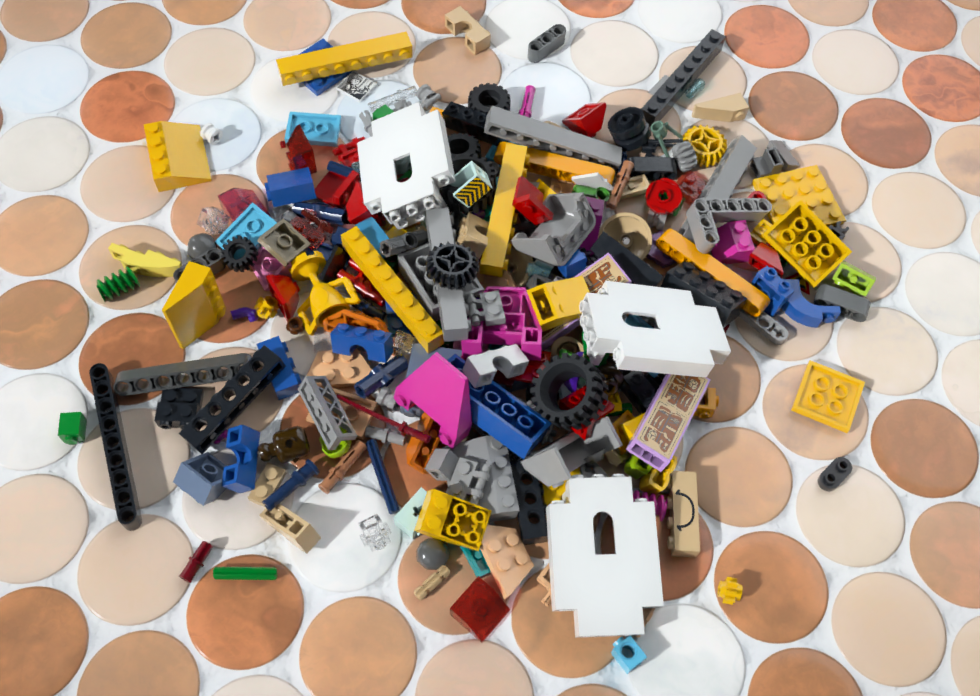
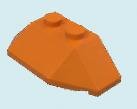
M343 309L323 320L324 330L329 333L333 331L338 323L389 332L383 320L378 317L372 318L361 311ZM393 341V350H394V352H393V354H392L393 356H395V354H396L394 341Z
M425 412L422 414L415 429L430 435V442L425 443L415 437H411L406 447L407 464L422 474L428 473L425 467L434 450L448 446L443 444L438 437L441 426Z

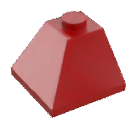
M606 102L585 104L563 119L562 122L572 132L593 138L596 136V132L602 128L607 106Z
M357 182L346 205L348 221L351 224H357L369 217H373L379 226L387 225L382 211L372 215L364 205L362 184Z
M761 242L749 255V264L759 271L766 266L774 268L777 271V275L782 279L784 272L778 252L769 243L764 244Z
M269 274L266 276L271 296L278 302L277 306H279L280 311L288 322L291 317H294L300 300L298 294L300 288L296 281L292 282L289 276Z

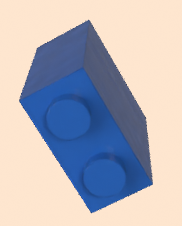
M309 167L267 175L268 182L264 184L268 201H272L273 207L316 199Z

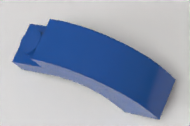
M782 279L790 282L791 288L794 290L788 302L781 307L791 319L813 328H818L821 321L824 323L836 321L841 313L840 306L812 304L803 297L799 279Z

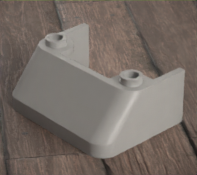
M606 416L594 422L590 438L584 440L574 431H571L520 462L526 471L546 486L556 488L564 484L565 480L572 478L570 472L588 461L592 460L595 463L604 458L603 454L621 447L623 444L609 417Z

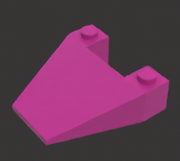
M487 286L483 293L499 291L506 324L486 326L485 321H480L479 326L472 325V331L468 332V340H461L462 358L483 353V344L521 345V351L528 360L541 361L542 329L526 288Z
M436 352L396 387L394 399L399 406L404 407L407 411L414 405L422 409L441 426L438 433L441 442L454 449L469 435L472 426L468 378Z

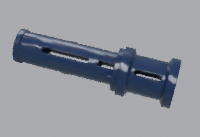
M306 460V464L298 471L294 470L289 480L262 501L267 510L271 512L272 509L299 486H305L311 477L320 473L311 460Z

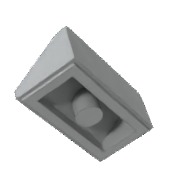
M769 141L767 149L776 147L784 163L782 167L784 172L800 167L782 141Z

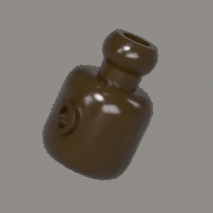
M609 356L607 363L597 368L605 376L606 381L604 382L608 385L609 390L604 391V393L614 395L623 385L624 376L623 371L617 369L613 356Z
M301 426L278 431L273 435L272 443H261L258 446L260 458L264 462H268L277 456L281 463L290 461L296 463L310 452L307 435Z

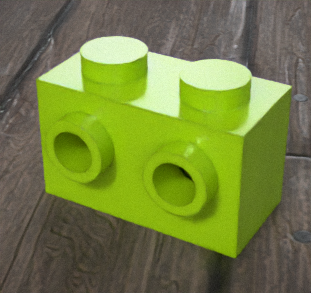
M844 260L832 277L837 285L841 287L846 286L852 289L851 292L865 297L876 281V277Z

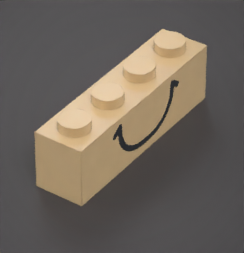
M673 471L670 474L669 483L666 487V490H669L667 509L670 512V517H667V529H670L667 547L671 549V556L696 558L700 553L696 472Z

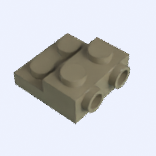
M284 218L257 240L285 267L298 255L306 252L311 244Z

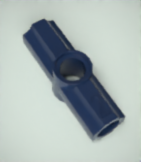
M302 201L294 203L292 207V212L297 217L311 219L314 223L346 225L348 220L346 209L330 207L326 203Z
M398 354L385 364L380 363L375 366L369 375L355 383L354 388L360 398L366 399L378 389L389 386L397 376L408 369L407 359L403 355Z

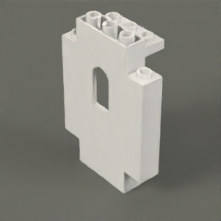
M417 102L372 121L373 136L357 143L363 201L370 213L373 215L382 211L388 222L394 224L400 230L425 220L426 210L447 207V204L440 195L439 188L454 183L456 180L445 121L438 109L426 114L420 103ZM410 155L412 176L405 182H398L395 161Z
M605 281L598 294L587 292L579 304V310L582 312L580 325L584 332L583 339L586 341L587 355L593 365L599 366L605 353H613L617 369L706 378L714 365L723 364L731 352L716 307L695 305L691 291ZM631 314L655 317L659 329L630 326L624 322L622 315Z
M595 474L591 478H583V475H572V478L565 482L566 491L562 494V500L552 501V504L546 507L552 612L574 611L575 638L645 634L643 608H659L664 606L654 502H647L646 498L635 499V502H633L631 477H625L624 474H613L612 477ZM599 512L608 513L612 517L616 554L595 555L593 518Z

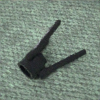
M649 139L642 146V153H646L645 157H657L652 153H656V148L661 147L659 141ZM662 139L666 147L676 145L672 143L683 142V139Z

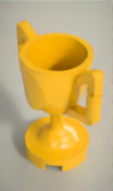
M314 251V254L309 256L304 252L291 261L292 268L289 269L292 278L296 281L311 280L313 284L310 296L297 309L298 316L302 319L303 326L309 335L314 336L318 326L324 327L323 320L343 309H350L349 304L360 303L356 290L347 277H342L329 283H321L317 276L322 273L326 265V260L321 252ZM344 284L351 298H344L335 287ZM309 307H311L314 318L312 324L305 313Z

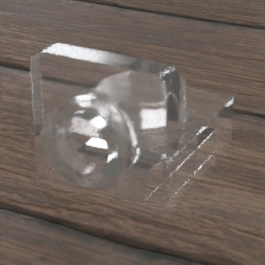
M397 330L392 344V348L397 351L396 355H403L406 358L411 353L415 336Z

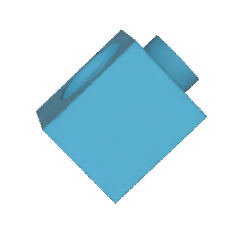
M631 635L626 639L622 636L612 644L614 648L611 654L626 674L630 673L647 658ZM622 649H630L632 657H625L622 654Z

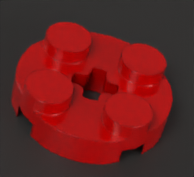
M661 178L652 182L646 190L647 206L654 213L670 215L681 204V189L677 182L672 179ZM666 192L669 198L663 201L659 194L663 195Z

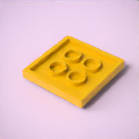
M809 360L791 411L848 433L865 382Z

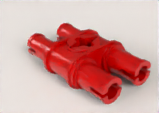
M350 258L349 266L360 273L357 276H353L344 269H341L337 274V279L347 277L354 286L356 293L363 296V299H370L383 307L385 299L353 259Z

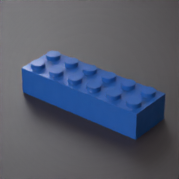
M454 354L447 361L463 373L462 370L466 361L457 354ZM468 380L472 422L524 460L543 440L552 423L493 380L491 384L474 388Z

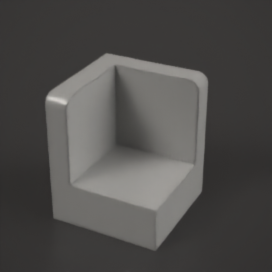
M436 448L425 470L436 480L451 481L459 458L450 449Z

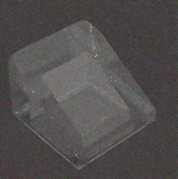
M314 333V353L332 350L330 333Z

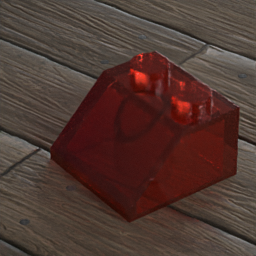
M299 124L295 127L286 144L288 152L285 154L289 162L288 167L290 171L309 167L310 174L317 172L314 152Z
M479 576L450 607V615L481 643L510 611L498 593Z

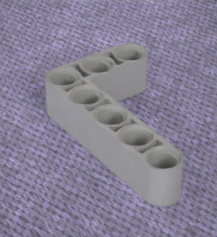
M764 198L696 199L687 210L686 216L697 250L707 254L719 242V235L714 222L739 220L759 222L772 210V204Z

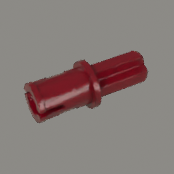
M206 541L201 542L194 555L188 558L189 562L179 577L191 583L200 567L204 566L203 562L213 546Z

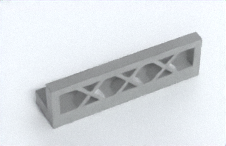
M305 376L298 391L328 450H336L343 440H355L357 434L326 376ZM316 383H322L324 389L319 387ZM323 396L330 399L332 404L327 402ZM331 411L338 414L340 419L333 416ZM339 426L347 430L348 433H342Z

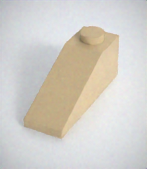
M740 92L695 104L692 117L723 122L741 121L745 119L749 106Z
M278 504L271 512L265 508L259 515L306 554L321 539L310 523L281 504Z

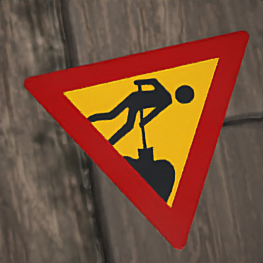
M799 273L785 278L799 279L800 290L810 295L809 283Z

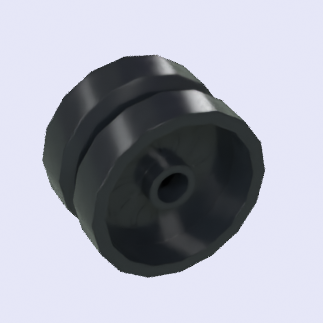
M628 107L616 112L608 121V129L616 146L622 147V151L638 149L651 136V129L640 108Z

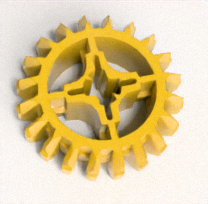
M700 124L698 127L688 128L686 133L683 134V142L689 141L697 156V164L700 167L702 165H705L707 168L709 165L714 167L716 163L720 162L727 150V140L724 139V134H720V130H714V127L709 128L708 125L703 127Z

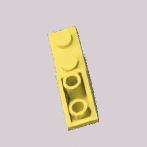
M111 243L108 247L112 257L121 261L124 269L128 266L135 274L151 277H173L175 270L182 266L180 260L166 257L158 251L148 250L144 255L142 252L132 251L122 244Z

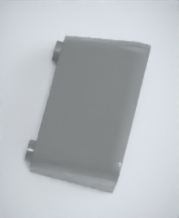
M584 192L549 194L544 200L543 205L554 213L553 219L541 223L529 238L525 233H517L511 240L515 249L554 266H564L593 230L596 223L595 215Z

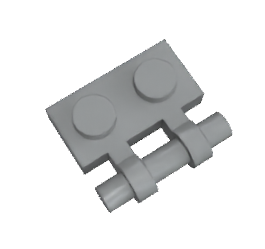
M499 291L480 293V299L474 298L472 293L467 294L466 304H468L470 311L468 316L473 326H479L480 321H485L486 326L506 324Z
M459 457L446 493L467 501L468 496H472L470 503L478 505L479 499H482L484 495L482 491L485 483L490 479L491 466L484 464L482 470L478 471L480 467L478 462ZM476 478L478 479L477 484L475 486V489H472V485Z

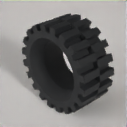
M465 153L464 156L460 157V154H456L455 158H452L454 175L470 161H473L487 173L492 189L473 205L466 207L453 196V193L460 187H454L449 184L439 188L440 195L447 204L449 213L454 211V214L459 215L460 212H464V215H468L470 211H473L475 214L479 212L480 208L482 210L487 209V204L490 206L493 204L497 189L496 172L492 162H487V158L482 157L479 159V155L476 154L470 157L469 154Z
M562 353V358H560L558 355L552 357L553 362L546 360L543 363L546 367L543 370L539 368L536 371L539 377H533L532 383L536 386L531 388L530 393L535 396L531 398L532 403L536 405L535 410L543 418L561 429L563 427L566 430L572 431L573 427L579 430L582 429L581 424L588 427L592 424L590 422L591 418L597 420L600 417L597 414L598 410L604 411L606 407L602 404L603 401H608V395L604 393V391L609 390L608 385L604 382L606 378L597 367L583 356L580 357L575 353H572L571 356L568 353ZM574 377L584 378L586 393L582 401L572 409L561 410L557 403V394L562 384Z

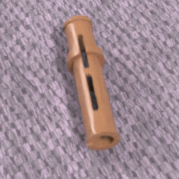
M629 160L623 162L620 172L616 175L617 180L606 203V207L610 210H616L626 183L630 181V174L634 163Z
M357 440L339 463L329 470V474L318 487L324 493L329 494L337 482L344 479L343 475L367 449V446L360 440Z

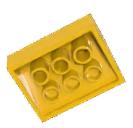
M167 121L143 124L153 179L158 192L212 181L204 141L200 136V125Z
M801 200L762 234L764 239L813 288L852 253Z
M190 261L162 308V312L182 349L215 326L226 313V306L211 268Z

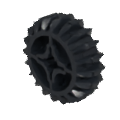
M448 241L446 245L440 243L439 247L434 246L433 250L429 251L426 259V271L429 279H433L434 284L439 283L441 288L447 286L448 290L451 287H455L457 290L459 286L465 288L466 284L471 285L472 280H475L479 270V261L475 251H471L470 247L465 248L464 243L458 245L456 241L454 244H450Z

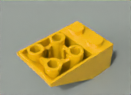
M583 276L544 283L526 290L542 332L580 318L582 312L579 310L580 301L584 299L587 292L590 293Z
M432 489L427 491L414 531L438 540L479 551L491 510Z

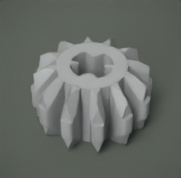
M689 141L677 143L673 146L672 156L676 160V166L680 171H689L696 167L697 156Z

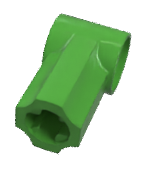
M576 184L572 193L584 192L585 196L599 199L597 197L599 196L600 200H605L604 203L610 197L609 191L604 187L595 189Z

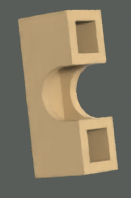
M459 6L445 14V27L454 36L459 33H466L465 46L474 55L490 47V32L485 30L477 20L471 17L468 11Z
M468 213L466 218L463 217L458 227L460 229L457 242L459 245L464 243L465 248L470 247L471 251H475L476 257L479 260L488 245V237L485 236L488 230V222Z

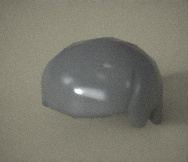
M206 233L192 236L187 246L188 255L192 259L212 248H217L215 239Z
M428 538L421 542L416 550L417 562L427 570H437L448 561L449 549L442 540Z

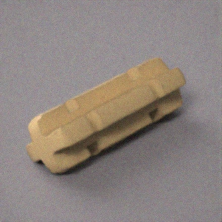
M445 565L438 568L437 573L434 572L422 583V586L414 590V594L419 600H423L428 592L431 593L442 582V579H446L450 575V570Z

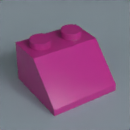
M746 220L727 222L716 228L719 242L711 250L712 257L723 265L749 262V255L755 247Z

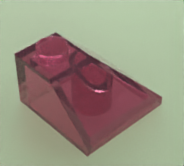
M232 188L218 195L221 208L232 223L252 202L270 216L253 190Z

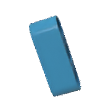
M369 217L355 224L382 258H386L385 255L381 254L379 248L380 242L389 239V237L375 219Z

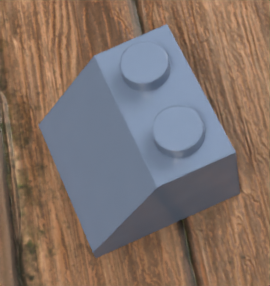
M209 452L203 453L181 462L173 483L193 497L196 502L204 506L217 500L226 490V488L222 487L223 469L226 465Z

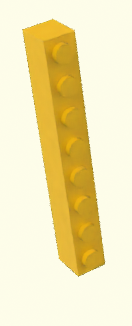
M406 31L276 59L282 85L286 86L413 58L412 44Z
M506 143L486 235L488 237V245L482 254L480 274L502 277L503 271L508 269L509 259H506V256L511 254L512 244L509 241L514 237L515 228H512V226L517 224L518 213H515L516 208L512 206L518 178L521 176L526 178L527 169L524 167L529 164L530 154H527L528 146Z
M355 226L341 234L342 245L345 251L426 352L429 354L443 345L444 339L440 327L360 229Z

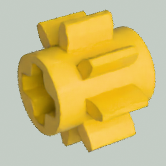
M260 296L254 308L259 317L268 319L269 316L271 318L275 317L279 306H277L278 302L275 298L271 296L263 298Z
M727 576L725 581L719 582L717 596L723 598L722 603L733 605L735 600L740 601L743 587L737 583V578Z

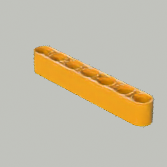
M500 142L498 144L493 159L499 165H502L506 143L509 142ZM527 147V154H530L529 164L524 167L527 169V172L574 183L571 180L572 176L598 172L611 185L613 184L615 170L611 167Z
M667 229L656 240L658 249L680 264L683 261L690 262L699 270L709 273L714 279L724 282L729 288L741 292L747 298L742 309L754 317L760 316L770 304V299L765 293L708 253L699 252L694 243L677 231Z

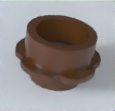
M296 316L291 317L286 325L287 331H290L293 335H297L305 329L302 319Z

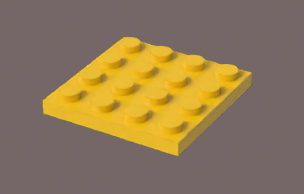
M817 165L753 179L752 185L755 191L764 193L766 199L772 204V210L767 214L772 225L799 200L827 227L830 225L835 226L838 221H841L840 225H842L846 221Z

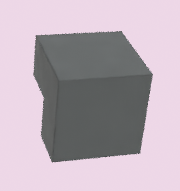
M776 147L765 149L763 156L753 158L750 164L756 178L778 174L784 165Z

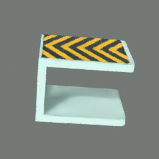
M470 161L454 175L456 182L450 184L454 187H460L453 193V196L466 207L473 205L492 189L487 173L473 161Z

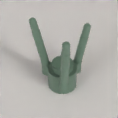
M656 121L650 127L654 139L659 141L665 156L670 157L662 140L667 136V130L680 139L684 137L670 127L668 122Z

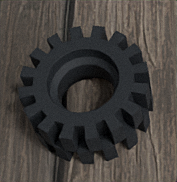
M234 236L232 241L227 240V245L223 244L222 247L225 250L221 249L223 254L221 258L235 272L239 270L244 272V268L247 271L250 270L249 266H254L253 261L257 262L258 260L256 257L258 256L257 248L247 237L242 238V236H238L237 239ZM242 248L246 250L242 258L234 259L233 256L237 250Z

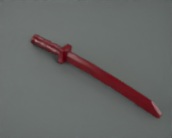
M336 395L340 401L398 428V431L404 437L406 434L411 435L425 443H429L431 440L430 435L409 427L405 421L400 424L347 398Z

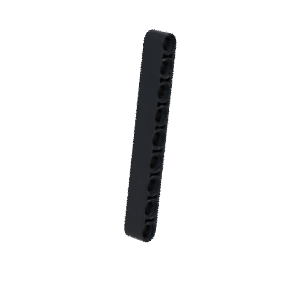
M97 363L90 368L89 374L118 521L125 529L135 531L142 524V516L117 394L114 391V380L107 366ZM119 442L117 446L112 447L114 443ZM122 460L119 465H115L117 461ZM126 478L124 483L118 484L121 479ZM130 497L127 502L122 503L124 498ZM134 515L131 521L126 522L129 516Z

